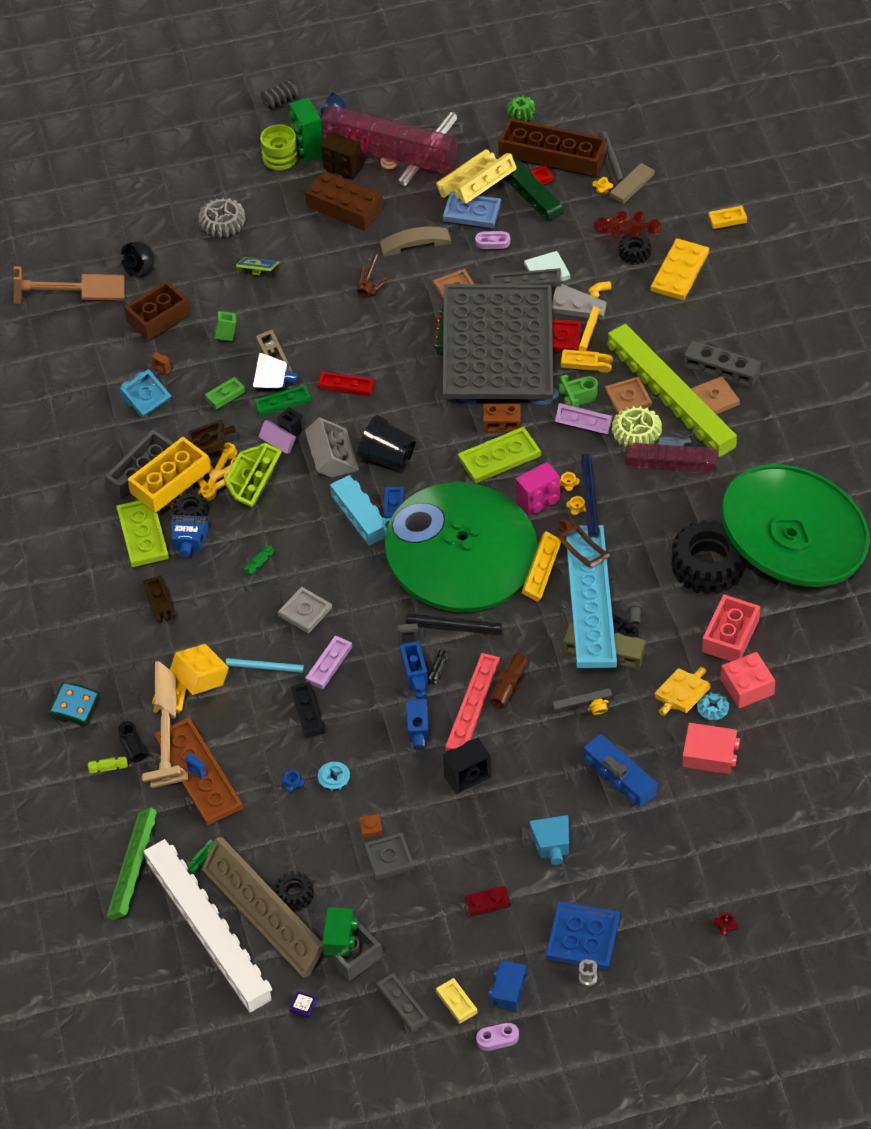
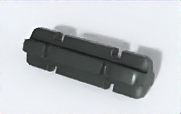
M440 649L438 651V657L435 658L431 672L428 674L429 683H438L439 676H441L446 664L445 662L449 657L447 650Z

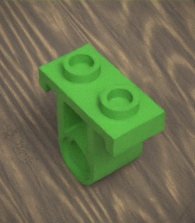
M568 375L560 376L558 390L560 395H564L566 405L579 408V405L597 399L598 381L590 376L568 381Z

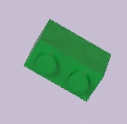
M328 907L323 937L324 955L349 957L350 948L354 949L355 936H352L353 930H357V917H354L353 909Z

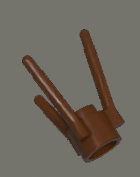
M378 253L374 254L366 276V269H362L356 292L363 298H368L370 295L374 296L376 291L388 280L385 277L375 288L373 287V282L369 280Z

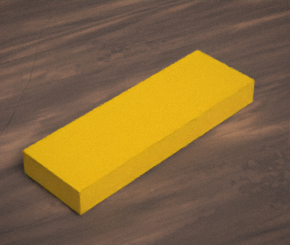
M593 306L578 351H587L600 311L598 307Z

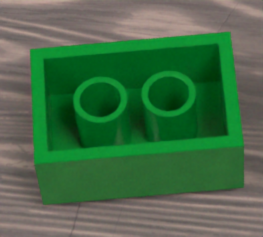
M309 97L290 103L288 115L291 124L289 126L295 131L299 156L303 157L305 162L321 158L320 145L323 143V133L320 116Z

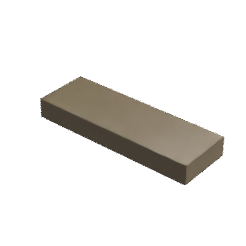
M640 163L610 192V197L624 204L655 175V170Z

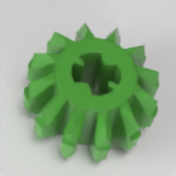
M524 95L522 97L516 96L515 99L511 98L507 105L508 117L521 121L532 120V117L535 116L534 101L530 97L525 98Z

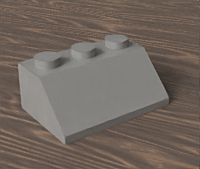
M319 417L305 430L317 472L329 477H335L359 470L346 428Z

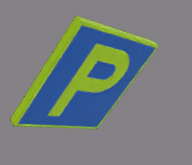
M244 257L236 264V267L252 269V275H259L262 273V270L271 271L279 264V261Z

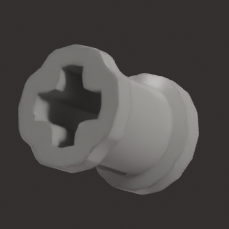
M588 959L581 961L579 964V981L584 986H592L598 979L597 964L595 961Z

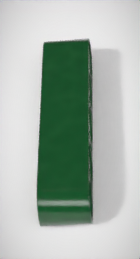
M514 160L517 169L504 177L508 183L546 221L562 214L563 207L561 203L519 160Z

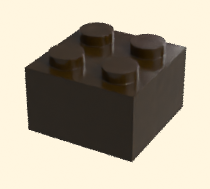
M330 132L320 145L324 169L354 180L363 167L361 143Z

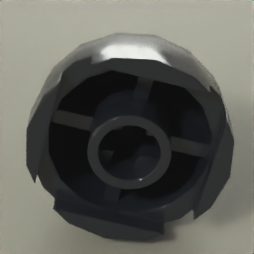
M137 241L127 243L122 247L121 255L123 254L124 260H121L125 271L130 276H143L153 268L154 253L147 244Z

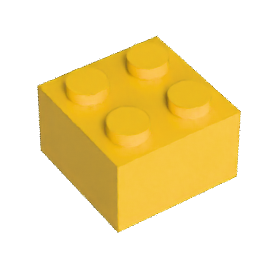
M206 644L176 652L170 667V671L176 675V678L192 695L223 686L229 669Z

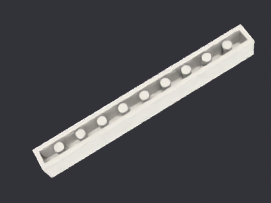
M164 839L144 850L146 863L249 1013L272 1000L270 993L272 991L271 985L267 980L263 981L258 966L256 964L252 965L250 962L251 958L246 949L242 950L240 948L237 936L235 934L231 935L226 920L224 918L220 919L218 916L219 912L214 904L210 905L207 893L203 888L199 889L197 879L193 874L190 875L188 873V867L184 860L178 859L175 847L173 845L169 846Z

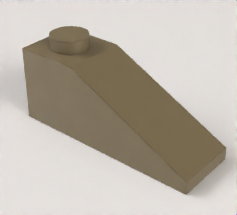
M272 329L255 337L253 343L258 353H263L288 363ZM289 365L288 371H289V372H293L292 369H291V367H290V365Z

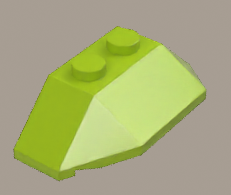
M263 443L260 446L239 452L224 480L235 500L251 508L256 504L275 468L282 450Z

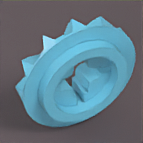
M710 692L698 701L697 710L702 717L708 720H719L728 713L729 703L726 696L723 697L720 693L713 694ZM710 703H717V708H715L714 706L710 707Z
M340 762L326 763L318 772L319 784L324 789L329 788L331 791L334 789L341 790L344 785L347 786L350 779L349 769ZM331 772L337 776V781L331 778Z

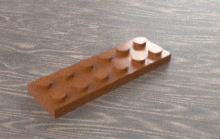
M190 717L170 726L171 767L179 765L188 772V780L181 783L206 825L208 826L242 810V802ZM161 731L154 733V738L161 748ZM189 753H192L205 764L206 776L199 779L187 769L185 757Z

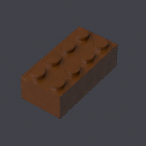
M325 171L320 174L305 192L306 206L363 231L367 230L383 210L382 194Z

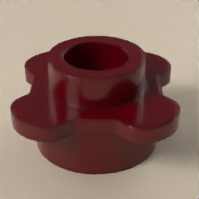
M723 913L713 921L714 926H717L720 930L719 933L724 936L728 932L738 929V923L735 922L734 917L730 913Z

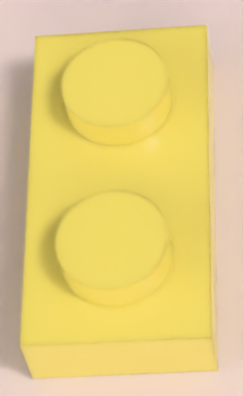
M454 978L436 988V993L459 1024L477 1014V1008Z

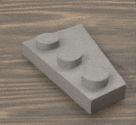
M563 284L556 286L552 300V313L589 318L592 308L595 306L600 309L598 319L604 320L607 302Z

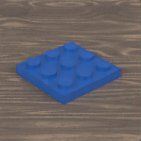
M559 901L546 953V960L579 965L581 961L588 959L596 962L597 969L609 971L620 912Z

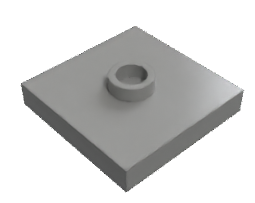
M301 587L278 611V616L309 634L332 609V604Z

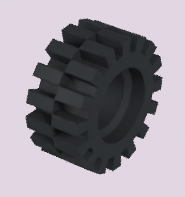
M633 232V235L627 233V236L624 235L620 239L619 256L622 261L625 260L627 264L630 261L631 265L636 262L638 265L640 261L644 263L645 260L649 259L651 255V242L646 235L642 236L640 232L639 235H636V232ZM631 247H638V248H641V249L632 250V249H629V248H631Z
M189 491V494L182 492L183 496L179 494L177 499H174V515L208 516L206 498H203L201 493L198 495L197 491L192 494V491ZM188 506H196V507H197V508H196L195 510H193V511H185V510H184V509H185L186 507H188Z
M290 871L289 876L287 873L283 874L284 878L280 876L275 884V893L293 912H295V908L301 911V906L307 908V903L311 904V898H313L310 878L307 879L306 874L301 876V872L298 871L296 875H294V871ZM291 887L302 889V892L297 896L286 894V891Z

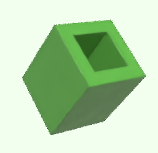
M218 311L214 328L215 339L233 341L236 313Z

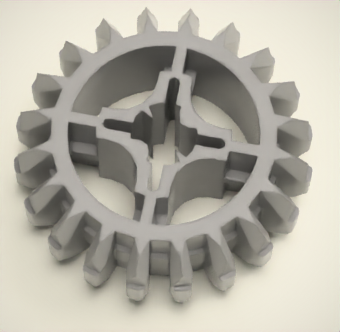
M224 197L220 200L217 198L215 201L210 200L209 204L204 203V207L201 208L198 216L199 225L203 232H206L208 236L212 235L214 238L219 236L220 239L223 236L227 238L229 235L235 236V232H240V229L244 228L246 220L245 211L241 203H237L236 200L232 201L231 198L225 200Z

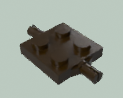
M218 420L188 431L187 440L205 454H210L224 449L225 437L236 433L234 425L225 428L223 421Z

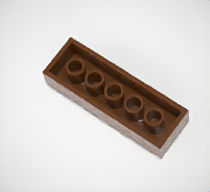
M509 118L499 138L498 149L499 156L510 153L513 159L597 177L607 154V138Z

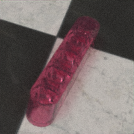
M631 443L626 447L625 464L630 468L712 473L717 469L718 452L713 448Z

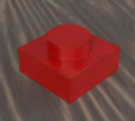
M546 165L530 171L542 185L553 182V175Z

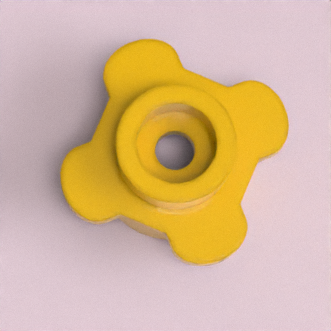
M602 177L598 181L593 182V187H596V191L599 194H606L613 188V184L608 181V178Z
M566 472L561 476L560 486H563L566 491H572L574 486L580 484V480L576 478L574 473Z
M575 496L566 503L572 515H578L583 511L586 512L585 500L580 496Z
M603 699L594 700L589 705L588 711H592L593 715L603 714L608 711L607 704L609 702L608 700L603 701Z

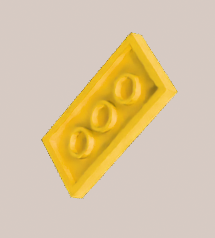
M676 238L651 285V291L684 301L709 254V247Z

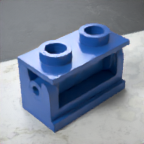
M501 960L500 967L496 968L493 980L496 981L495 985L490 987L488 998L491 999L492 1008H494L495 1002H497V1007L517 1013L527 976L526 965Z

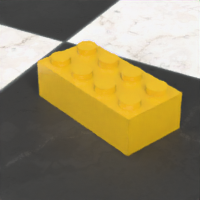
M181 437L127 479L130 493L156 513L211 470L209 457L185 437Z

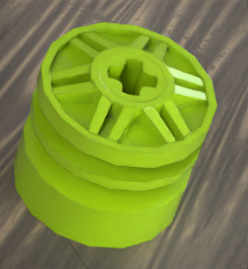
M272 125L264 129L260 137L264 165L273 170H286L294 166L298 160L295 131L286 125Z

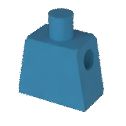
M568 815L530 821V835L540 858L550 857L551 864H561L563 862L562 855L569 854Z

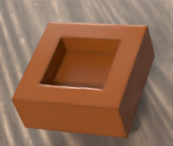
M155 352L151 356L153 368L167 376L171 373L170 360L165 355Z
M379 814L359 817L363 838L383 835Z

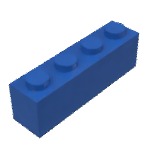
M602 734L584 747L583 759L585 763L596 769L598 774L603 779H607L616 791L623 793L631 804L641 808L657 795L658 783ZM610 755L620 764L627 766L628 773L623 779L615 778L612 772L602 766V762L607 763L604 761L606 756Z

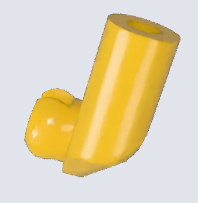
M611 282L596 283L589 288L588 293H590V296L598 298L600 291L611 290Z

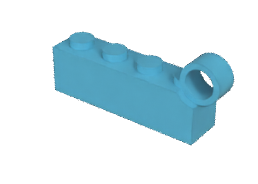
M348 475L330 484L331 497L368 546L384 539V536L386 537L387 527L391 518L381 517L376 505L373 506L368 495L361 491L360 485L356 480L354 481Z

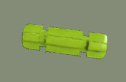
M125 756L118 757L116 760L115 758L99 760V762H88L89 773H96L98 770L101 772L116 770V767H119V769L128 767Z

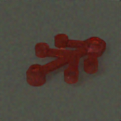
M619 211L616 213V217L608 220L606 218H599L593 223L596 232L604 233L609 231L614 236L621 235L622 230L631 236H638L640 228H647V232L651 234L661 232V223L658 219H651L649 223H635L644 220V212L641 211L634 212V217L627 219V212Z

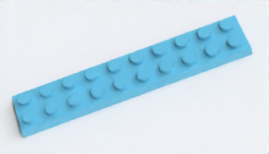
M579 525L594 543L606 551L603 525H598L599 535L597 537H590L588 535L587 525ZM576 529L565 535L569 544L589 561L601 555L581 537ZM567 549L577 668H616L617 658L607 559L593 567H588Z

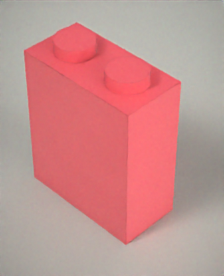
M689 723L682 767L731 774L732 766L736 767L737 755L734 754V750H739L740 738H736L737 730Z

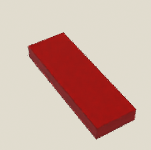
M322 371L317 387L322 390L371 397L375 379Z

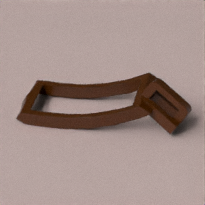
M565 519L560 521V527H558L560 533L557 534V537L582 563L588 567H593L610 557L609 553L594 543L578 524H570ZM576 529L581 537L601 555L589 561L578 553L564 536Z

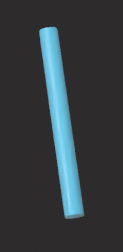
M226 658V665L231 667L304 672V665Z

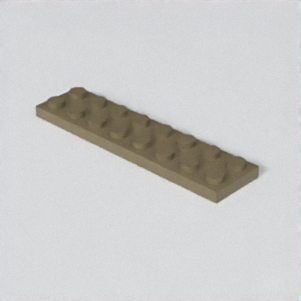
M223 837L216 838L202 870L303 978L309 977L323 951V943Z

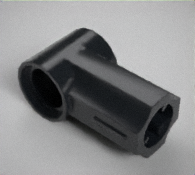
M131 721L122 722L118 727L120 742L124 746L130 761L135 763L143 761L147 753L138 736L135 724Z

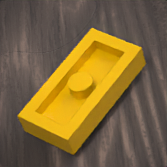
M743 206L708 212V218L713 229L747 223V216Z

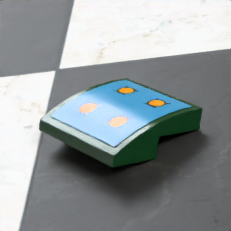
M61 682L47 715L64 723L67 719L85 727L100 692L78 684Z

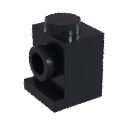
M288 407L277 417V424L297 437L302 432L301 419L303 415Z

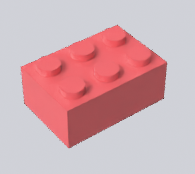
M723 594L703 636L702 652L730 662L742 658L759 622L760 606Z

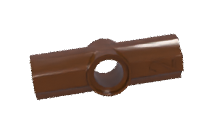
M513 654L505 670L502 669L499 673L496 687L489 698V703L495 708H505L513 692H517L519 689L522 675L529 664V659L523 654Z

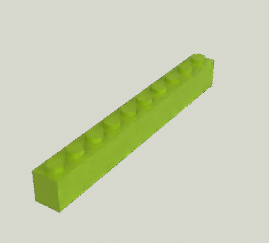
M626 323L608 333L607 345L609 349L614 351L619 359L625 362L630 370L636 373L641 381L651 388L653 394L657 395L664 405L669 407L674 415L680 418L685 423V426L691 429L696 434V437L707 445L710 452L719 458L736 448L737 435Z

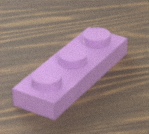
M559 403L555 422L609 434L613 416Z
M334 636L306 676V683L310 682L311 685L323 690L352 649V642Z

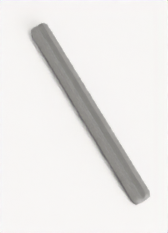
M450 112L409 164L398 179L400 185L406 186L457 120L455 113Z

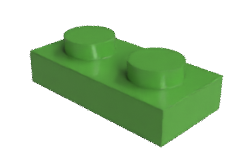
M233 377L206 393L205 399L217 410L246 391L245 387Z

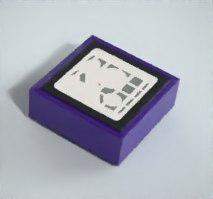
M297 991L289 1008L290 1012L310 1018L318 1001L317 997Z

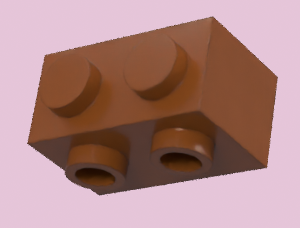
M484 404V433H509L521 428L520 404Z

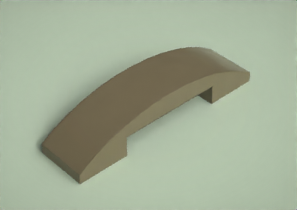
M417 227L400 231L380 241V247L383 257L400 254L401 248L432 242L437 247L452 244L446 228Z

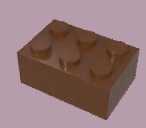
M167 280L124 306L127 322L148 341L191 314L189 300Z

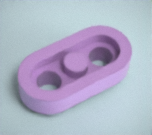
M504 231L480 232L475 237L476 246L480 249H505L511 243L510 235Z
M512 1023L483 1028L477 1033V1045L484 1051L512 1046L519 1039V1030ZM505 1031H511L510 1034H506V1033H504V1032H505ZM487 1035H488V1036H490V1038H489V1039H485L484 1036H487Z

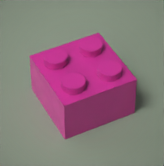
M548 462L516 478V503L528 517L539 513L550 505L556 504L560 500V476Z

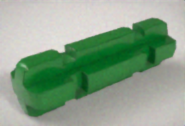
M266 545L262 552H259L250 561L251 564L248 563L244 567L246 574L253 575L257 568L259 569L269 559L268 556L271 557L275 551L272 546Z
M213 840L208 841L193 857L192 861L187 864V871L190 874L196 873L199 867L205 863L214 843Z

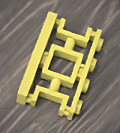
M485 149L439 180L436 185L441 197L445 198L450 192H454L457 199L461 198L462 203H468L517 168L512 154L506 153L499 159H496L494 153H490L489 150Z

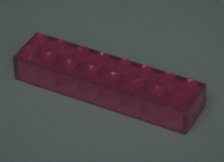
M332 105L327 106L321 118L323 141L330 132L360 142L362 153L446 174L453 172L458 161L456 136Z

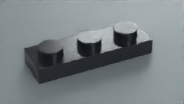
M310 682L291 686L304 737L323 734L324 728Z

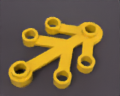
M231 443L224 444V449H221L222 455L215 469L212 467L209 458L211 470L208 472L210 476L208 483L204 480V476L197 480L201 487L198 494L201 493L203 498H206V501L213 500L217 495V490L226 485L224 480L236 460L234 457L237 455V450ZM232 459L231 465L224 468L227 460Z

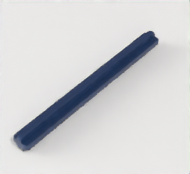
M588 453L581 455L588 535L590 537H597L599 529L591 455Z

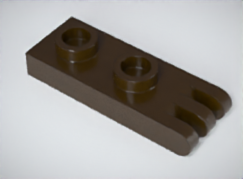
M162 576L143 580V585L157 623L161 622L160 615H163L164 620H168L167 613H170L171 617L175 618L176 614Z

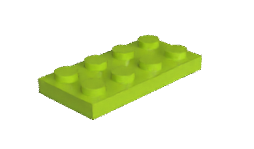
M523 426L459 453L458 459L476 484L540 457L541 450Z
M141 501L117 505L131 566L136 567L169 559L157 512H153Z

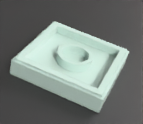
M557 251L524 260L527 271L561 268V282L570 279V273Z

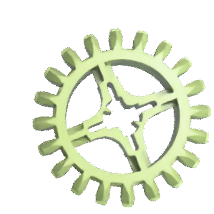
M634 405L632 409L626 407L624 411L620 410L618 415H615L612 422L614 439L618 441L619 446L624 445L625 449L629 447L632 450L639 448L640 451L643 447L648 449L649 445L654 446L655 442H658L662 433V423L659 415H655L654 410L649 411L648 407L642 409L641 406L635 408Z

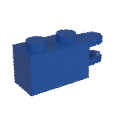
M416 641L401 644L400 655L409 690L413 689L417 699H423L426 697L428 676L420 643Z

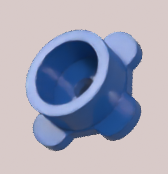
M288 771L281 777V782L285 784L286 791L292 792L297 787L304 786V780L300 779L298 771Z

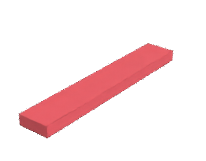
M481 653L446 743L445 751L455 749L471 740L500 664V657Z

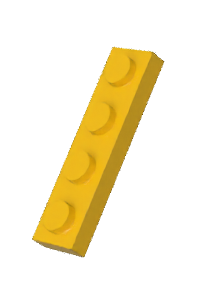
M547 531L542 534L521 592L536 602L542 598L561 545L560 539Z

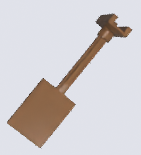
M14 266V304H21L23 291H30V289L78 290L82 292V300L124 301V275L82 274L81 283L30 282V280H23L21 267Z

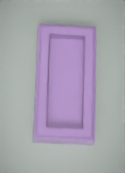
M269 420L264 421L258 436L286 454L291 452L296 436Z

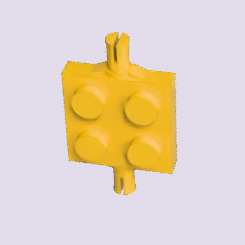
M700 667L694 674L678 668L654 693L655 699L664 703L658 712L663 716L671 709L687 713L711 688L709 682L701 679L707 672L705 668Z

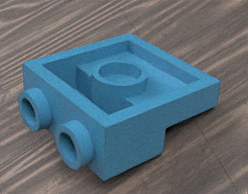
M149 369L145 372L140 371L134 376L132 381H126L120 386L119 395L129 407H133L142 418L171 399L169 392Z

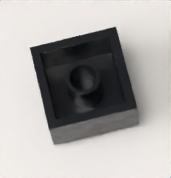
M479 738L469 740L463 745L450 749L443 754L444 777L455 794L491 778L490 754Z

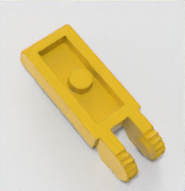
M564 349L561 358V368L598 370L601 373H608L612 370V365L610 364L613 361V357L608 354H600L599 352Z

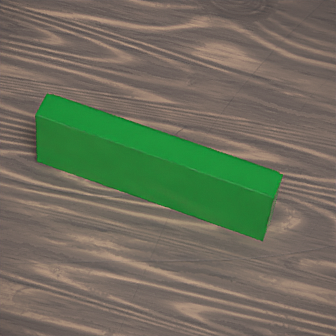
M306 385L255 399L254 405L259 417L285 410L288 407L292 408L312 402Z

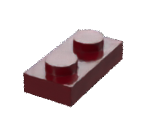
M505 886L465 895V902L470 917L511 907Z

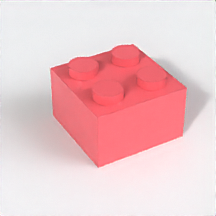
M757 652L721 665V681L738 708L774 695L776 681Z

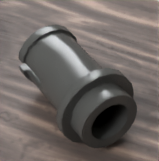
M631 602L627 607L629 623L638 628L641 626L643 607L639 602Z
M610 755L604 758V761L607 763L602 762V766L612 772L615 778L623 779L627 775L628 769L625 764H620Z

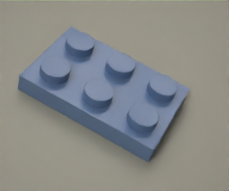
M450 192L443 214V221L494 228L501 207V199L477 196L468 203H462L461 198L457 199L455 193Z

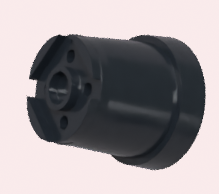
M375 415L361 438L357 458L366 462L373 461L402 472L407 466L404 462L412 457L416 446V441H414L416 438L389 424L388 420L380 415Z

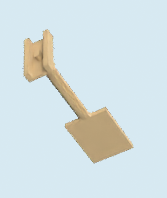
M159 661L155 662V705L162 711L161 762L159 763V770L143 773L142 781H150L151 788L188 780V772L179 765L171 767L170 717L172 719L176 718V675Z

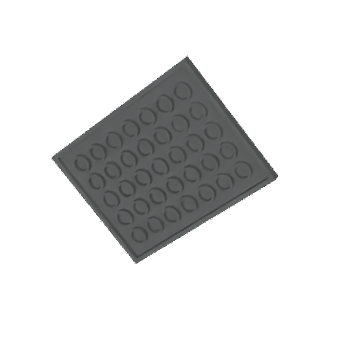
M444 284L443 399H553L551 285Z

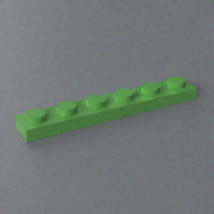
M151 807L138 813L106 916L112 921L125 916L129 910L130 898L134 893V885L140 874L141 862L145 857L144 850L150 841L151 829L155 824L157 811Z

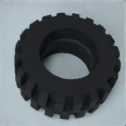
M702 520L701 523H697V521L691 523L690 527L685 526L675 536L672 544L671 565L673 574L680 583H683V586L688 589L692 588L694 592L699 593V591H702L704 594L715 592L716 594L720 593L723 589L726 591L731 588V584L734 586L743 575L745 558L733 546L724 530L723 524L718 523V521L712 520V522H707V520ZM702 551H712L720 554L724 559L714 563H705L695 559L693 555Z

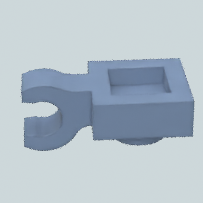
M662 436L659 438V447H662V450L673 451L674 448H680L683 453H690L691 449L683 446L685 443H691L690 438L678 439L676 437Z

